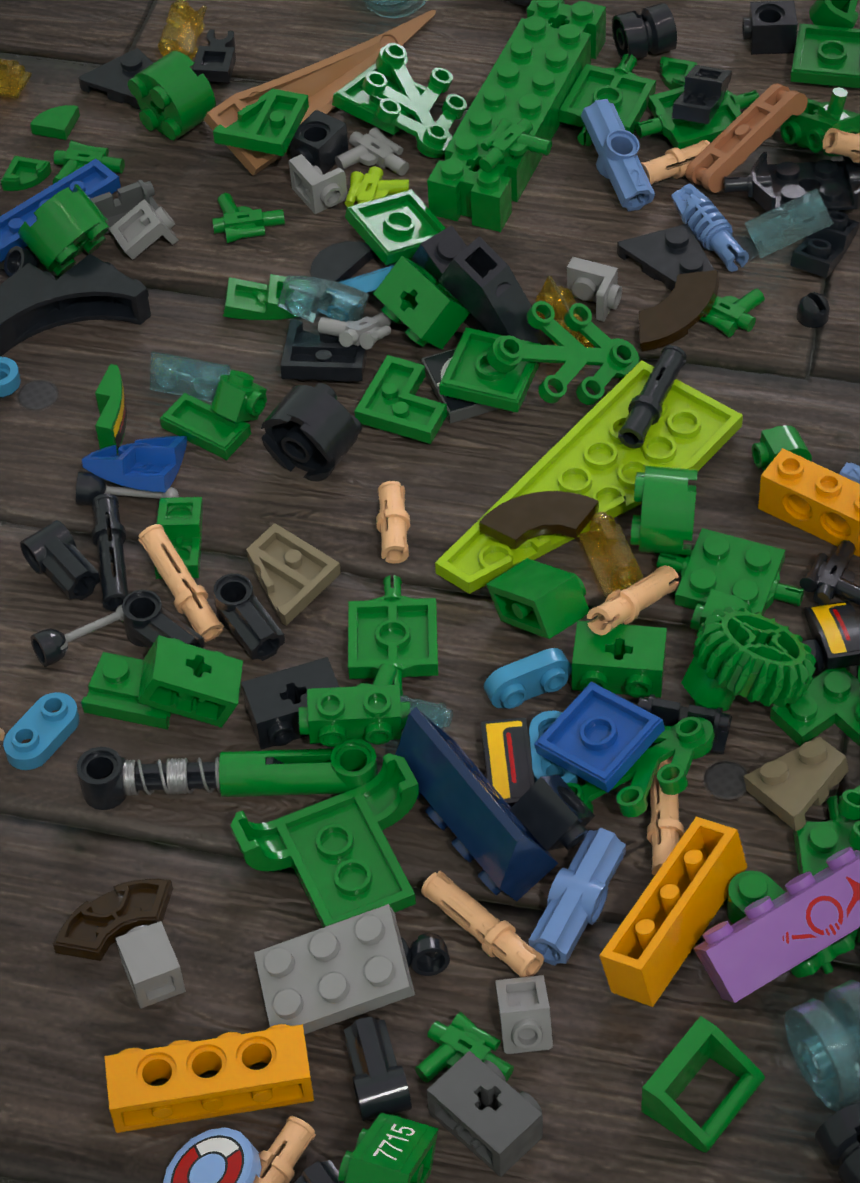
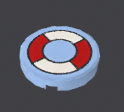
M226 1127L207 1130L191 1138L176 1152L166 1169L163 1183H253L255 1175L260 1177L262 1167L259 1152L240 1131Z

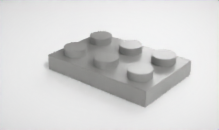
M389 904L254 952L270 1027L278 1024L290 1026L303 1024L304 1034L415 995L396 916Z

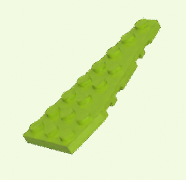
M641 360L435 562L436 574L471 594L486 586L487 583L526 558L535 560L575 539L561 534H544L529 539L517 549H514L480 532L479 522L497 506L522 495L543 491L571 492L598 500L599 511L578 535L579 537L642 504V502H634L635 478L637 472L645 473L646 466L696 469L699 471L742 427L743 415L676 379L661 406L662 415L656 424L651 425L643 445L639 448L625 446L618 439V432L629 415L628 407L630 402L641 393L654 368L652 365Z

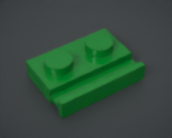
M107 652L102 653L88 685V694L81 701L84 713L167 730L170 726L169 720L172 715L171 712L137 703L143 667L142 659Z

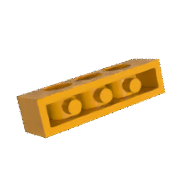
M782 448L761 475L758 509L837 547L841 541H850L856 548L854 555L860 557V484Z
M278 1024L264 1031L245 1034L228 1032L214 1039L195 1042L178 1040L170 1043L168 1046L145 1050L128 1048L118 1054L104 1056L109 1110L116 1133L314 1101L303 1024L295 1026ZM256 1063L268 1064L265 1068L260 1070L249 1069L252 1065ZM207 1071H218L215 1076L210 1078L199 1077ZM157 1079H169L165 1084L160 1086L150 1085L153 1081Z

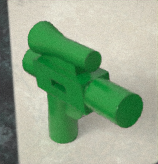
M502 118L495 131L481 143V148L484 151H488L490 148L491 150L479 160V165L485 172H490L501 161L505 162L511 155L521 156L526 151H531L548 156L551 151L552 141L529 135L533 130V125L527 119H521L517 124H512L507 118Z
M71 140L67 151L56 150L54 153V164L61 165L63 168L53 179V184L94 159L99 160L112 172L122 174L125 161L123 158L108 157V148L87 146Z
M229 193L221 194L217 200L224 217L212 218L214 234L226 233L227 244L242 238L265 235V227L285 225L283 209L262 212V209L252 210L247 206L237 207Z
M755 288L741 299L733 296H725L723 298L717 296L708 315L700 320L716 327L729 338L734 335L738 328L750 332L755 325L756 318L747 313L764 302V295L759 289Z
M462 1012L455 1016L449 1027L439 1021H435L432 1024L427 1037L440 1046L415 1067L417 1075L424 1082L428 1083L444 1068L450 1069L468 1051H471L482 1062L489 1060L494 1063L505 1076L506 1082L514 1070L513 1065L491 1053V1050L496 1051L501 1040L477 1027Z

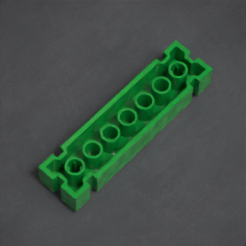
M565 0L531 1L527 8V18H521L447 145L445 161H438L427 180L429 209L435 216L458 222L462 215L472 218L473 226L497 232L502 231L512 213V201L518 202L543 155L531 151H526L521 156L511 155L505 162L501 161L490 172H485L480 167L479 160L491 148L488 151H484L481 148V143L495 131L502 118H507L512 124H517L521 119H527L533 125V130L529 135L552 140L561 124L559 122V109L586 64L591 65V58H597L606 42L605 6L591 4L586 1H578L573 5L565 4Z

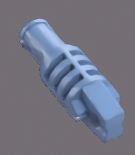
M691 183L675 191L671 195L673 203L683 223H688V226L704 249L714 251L731 272L738 270V267L733 262L734 259L741 268L744 267L749 260V254L732 236V226L714 206L712 201Z

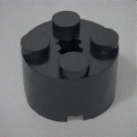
M317 383L315 387L298 385L291 388L261 426V429L265 428L266 433L262 436V441L269 454L290 472L295 467L306 471L307 473L303 478L310 481L325 480L355 444L358 435L362 431L360 421L350 415L346 408L337 401L335 391L323 383Z

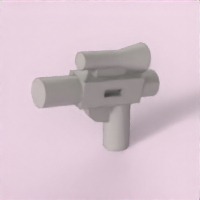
M377 127L372 128L365 135L358 131L353 132L349 138V143L354 148L335 157L336 165L342 170L358 162L367 166L377 164L383 169L389 168L400 176L405 175L409 169V163L398 157L402 154L403 148L386 138Z
M383 312L373 317L366 316L358 321L347 322L321 317L318 323V332L339 337V342L344 347L361 345L364 349H370L378 340L391 334V328L389 327L391 319Z

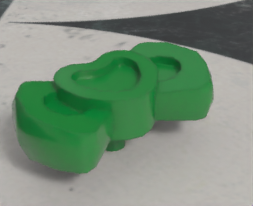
M849 933L790 969L791 973L797 978L806 977L816 973L820 967H822L825 974L831 973L834 969L830 962L838 955L853 950L855 948V939Z

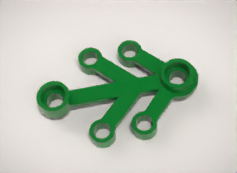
M389 43L380 49L375 65L379 72H368L363 81L362 88L368 95L382 99L376 110V116L380 121L393 124L414 135L417 140V148L423 155L430 158H440L445 154V149L452 139L449 129L456 119H460L463 116L467 102L457 94H449L442 106L443 113L435 123L430 110L441 93L448 91L453 80L452 74L447 69L441 67L434 68L428 79V86L421 96L406 68L408 57L405 48L397 43ZM384 75L394 77L402 93L387 86V78ZM401 109L413 115L416 121L401 114Z
M537 301L527 312V321L533 328L543 331L558 346L522 344L518 338L508 335L498 337L487 351L489 364L495 370L502 373L513 371L521 361L563 363L564 365L555 375L547 376L539 385V395L547 403L558 402L566 393L567 385L585 365H600L593 377H586L576 389V395L582 403L593 405L603 396L604 387L612 378L625 377L639 363V355L635 347L624 339H610L591 322L592 313L590 309L581 303L573 304L564 315V322L572 331H579L596 348L582 345L554 320L555 312L549 303ZM536 311L542 313L545 319L540 318ZM574 314L579 315L582 318V321L577 320L574 317ZM548 385L555 387L557 393H553L548 388ZM586 387L591 388L594 391L595 395L590 394L586 390Z
M687 717L680 720L674 726H665V730L653 742L659 744L648 748L612 788L614 789L632 779L630 786L621 789L616 796L622 815L625 817H637L646 811L648 807L646 798L656 772L663 793L675 795L686 789L688 785L686 776L692 760L703 757L712 749L715 732L709 720L701 717ZM673 756L670 764L664 765L658 770L661 762ZM589 782L583 786L577 783H567L592 813L594 809L592 801L607 793Z

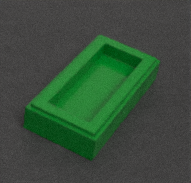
M184 393L160 417L161 428L177 436H187V441L225 460H228L251 435L250 424L246 422L235 423L214 412L211 409V405L187 393Z

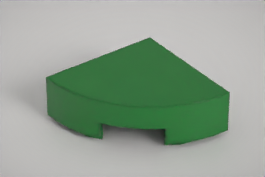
M661 56L660 77L663 83L670 90L683 87L685 85V76L697 65V62Z
M64 105L40 113L30 123L32 134L67 140L80 117L79 108L75 105Z
M14 156L1 180L3 191H20L38 185L52 172L50 161Z

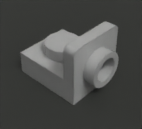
M302 154L289 160L292 189L314 214L346 200V175L341 168L323 175L320 168L316 165L312 166Z
M145 199L109 228L124 252L132 260L162 235L172 245L179 240L171 229L175 222L161 206L155 210Z
M572 257L567 266V296L596 303V320L604 322L610 310L617 309L621 300L622 286L617 285L618 268Z
M544 975L495 980L504 1052L506 1054L551 1049L553 1047L551 1017Z

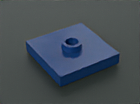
M590 682L534 743L537 754L609 793L665 730L663 719Z

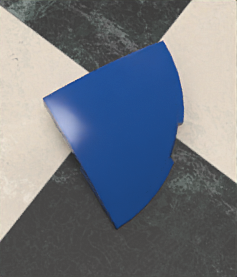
M166 436L135 440V443L120 446L118 448L119 455H117L116 445H111L85 456L82 459V466L94 475L121 486L151 492H166L175 480L182 464L187 446V436Z

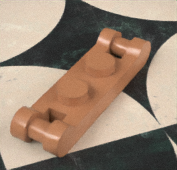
M779 83L771 85L689 163L685 173L686 178L694 184L702 185L711 192H720L724 188V176L727 177L739 165L743 164L748 156L765 140L770 138L792 114L797 116L805 111L808 103L806 95L795 90L790 91L788 87Z

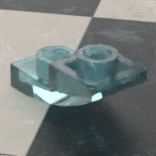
M287 276L277 306L314 323L319 313L331 319L344 322L358 321L362 319L369 294L331 280L307 276Z

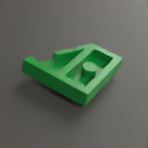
M272 88L259 97L256 103L247 105L237 112L238 120L227 128L221 124L215 127L213 130L214 143L284 156L309 108L308 95Z

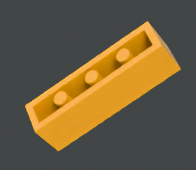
M695 817L599 955L611 993L654 1007L728 897V888L731 880L737 874L747 869L738 829Z

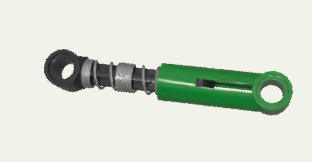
M354 738L346 740L343 744L335 746L333 749L220 752V758L217 757L215 762H202L199 757L197 762L188 763L187 758H172L171 760L168 758L166 763H161V760L158 759L156 764H141L139 759L137 762L134 759L128 761L126 757H121L117 751L109 747L100 746L84 752L78 759L76 766L84 800L89 806L98 810L113 809L119 806L128 795H138L140 790H144L148 795H151L154 790H165L166 794H186L187 792L191 794L195 789H206L208 793H212L217 788L218 792L221 793V797L339 795L368 783L378 774L375 749L370 743Z

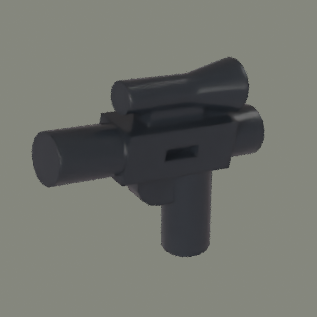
M847 540L841 541L829 562H826L828 556L825 553H819L810 571L800 580V586L805 591H815L813 599L816 603L828 605L837 594L860 606V586L854 584L856 576L848 569V564L856 550L854 544Z

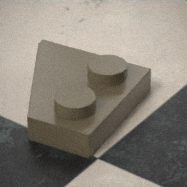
M276 523L270 526L246 549L247 558L281 623L286 626L341 574L339 562Z
M819 736L812 741L805 742L795 750L765 763L762 767L743 777L747 792L792 829L798 831L806 824L805 813L811 805L821 806L829 796L830 789L839 784L849 770L846 756Z

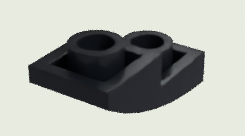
M823 211L810 223L807 238L793 251L790 266L827 278L848 250L859 229L860 222L849 219L845 213L840 211Z

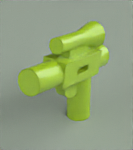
M376 166L371 167L365 175L358 171L352 172L345 205L350 207L354 205L355 201H357V204L408 191L409 179L382 180L383 170Z

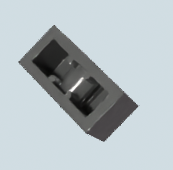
M468 1051L427 1089L429 1114L500 1177L543 1138V1114L537 1101L524 1091L518 1093L506 1082L505 1076L494 1063L489 1060L482 1062L471 1051Z

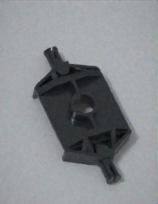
M763 152L752 167L751 174L734 177L724 176V193L747 192L748 197H753L770 214L859 209L860 164L853 162L847 156H843L842 161L820 160L818 162L767 164V152Z

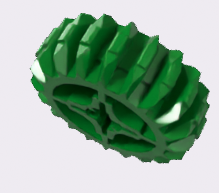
M726 607L724 610H714L712 615H708L705 623L701 624L696 634L697 639L694 644L693 654L698 659L697 665L706 670L705 675L708 678L717 680L720 688H727L734 693V696L741 695L747 698L750 703L754 700L760 701L764 706L768 707L772 703L778 707H784L786 703L795 704L797 699L801 698L804 691L808 690L813 680L812 675L816 669L814 667L816 659L811 654L812 649L807 644L802 643L803 638L800 635L791 633L788 626L778 624L774 618L768 619L763 617L760 612L750 613L745 608H740L737 611L732 607Z

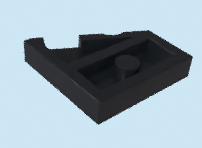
M136 48L79 76L80 88L87 93L93 88L105 91L109 100L118 103H128L132 107L140 109L136 98L128 88V81L153 64V62Z
M688 223L617 242V254L621 259L633 258L643 265V273L654 280L663 282L665 287L671 291L675 288L678 274L714 270Z
M290 320L280 365L281 379H297L300 381L336 380L339 382L362 381L367 358L366 349L362 348L361 345L344 347L340 344L339 337L323 333L316 335L303 330L302 321Z

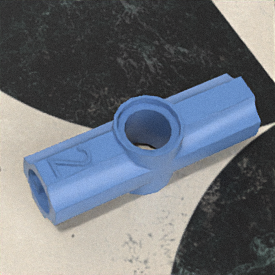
M608 99L595 100L593 104L583 109L581 118L599 155L596 162L597 170L602 176L610 179L622 207L627 208L628 212L640 210L643 206L653 201L655 193L637 156L640 147L639 140L634 134L625 130L613 103H609Z
M603 828L595 831L589 830L569 868H561L557 873L549 891L547 907L529 938V946L544 956V962L554 966L559 963L566 964L587 924L593 925L599 918L608 895V885L626 853V844L621 842L615 833Z

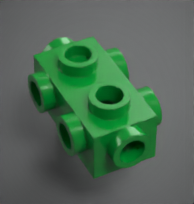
M837 87L833 89L829 102L807 99L808 103L805 111L797 116L792 114L781 125V138L787 144L797 143L799 147L809 148L814 153L823 151V154L826 156H840L825 152L826 150L823 149L824 136L830 128H836L853 134L859 133L860 114L844 109L848 92L843 88Z
M381 664L373 684L361 683L354 687L307 689L308 706L299 707L300 735L309 734L310 744L321 743L329 747L341 745L346 740L353 738L362 739L376 745L387 743L390 740L401 739L402 730H404L410 713V702H400V684L392 685L397 669L390 664Z

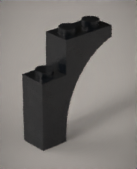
M92 254L87 255L57 280L51 273L43 272L28 263L0 285V356L38 333L69 323L88 320H117L141 325L151 317L148 290L139 280L129 278L118 271L111 263L103 262Z

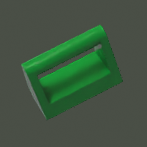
M700 1016L642 1087L641 1112L699 1151L707 1153L765 1080V1076L716 1025ZM710 1058L740 1079L702 1127H700L675 1100Z

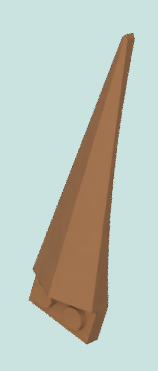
M430 10L385 33L315 64L236 93L207 112L204 121L212 130L220 124L227 128L238 120L237 112L247 105L256 103L259 97L272 88L308 95L309 108L301 123L315 110L329 115L336 108L332 105L334 93L375 64L382 47L389 43H397L404 46L433 19L436 10ZM289 144V146H288V148H287L285 154L290 151V144ZM227 146L252 176L283 157Z

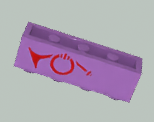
M848 847L833 854L826 860L828 867L814 876L811 872H806L793 878L785 884L787 892L774 900H771L770 896L761 898L744 909L746 917L732 925L728 921L719 923L702 935L705 941L694 947V950L722 999L736 1003L860 927V850L853 851L851 847Z

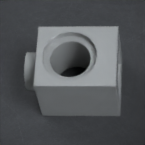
M161 921L149 926L135 927L127 932V934L115 938L122 965L140 1009L186 992L180 965Z

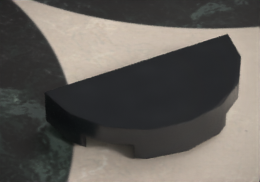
M344 241L323 249L318 253L311 265L310 274L315 292L326 300L333 294L331 285L350 279L375 257V252L367 243L359 241Z

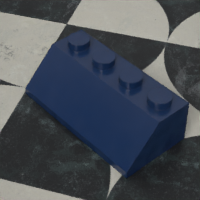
M415 707L408 715L395 755L405 758L419 784L417 799L422 795L430 804L425 810L429 817L443 831L449 827L456 835V838L451 842L456 850L469 863L475 859L483 868L478 874L482 882L496 896L503 891L515 901H518L549 873L558 862L510 810L511 806L453 737Z

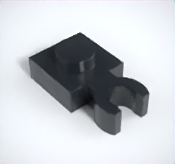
M210 29L207 33L208 46L199 45L192 70L197 77L203 73L209 82L230 83L236 62L234 31L229 30L227 37L224 39H216L215 29Z

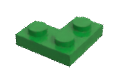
M387 355L354 413L355 418L363 425L431 444L447 417V404L415 395L426 377L425 365Z
M844 667L825 670L812 680L808 690L804 691L801 698H798L795 704L786 703L784 707L774 705L771 708L770 719L799 746L812 740L835 724L860 747L859 680Z

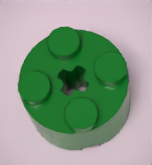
M172 51L128 81V88L142 110L139 112L142 124L149 131L156 129L173 141L202 123L207 112L216 107L215 96L209 81L203 73L197 77L190 68L195 63L187 55L179 51Z
M75 184L73 192L67 187L42 204L34 212L37 221L31 227L25 221L20 227L18 235L49 272L54 271L59 277L75 265L76 261L74 258L84 250L90 254L98 249L105 242L106 238L103 235L110 227L108 226V219L82 188Z
M646 466L645 473L637 472L634 502H642L641 515H633L630 545H639V552L691 556V545L683 544V540L692 541L696 485H688V480H697L698 470Z

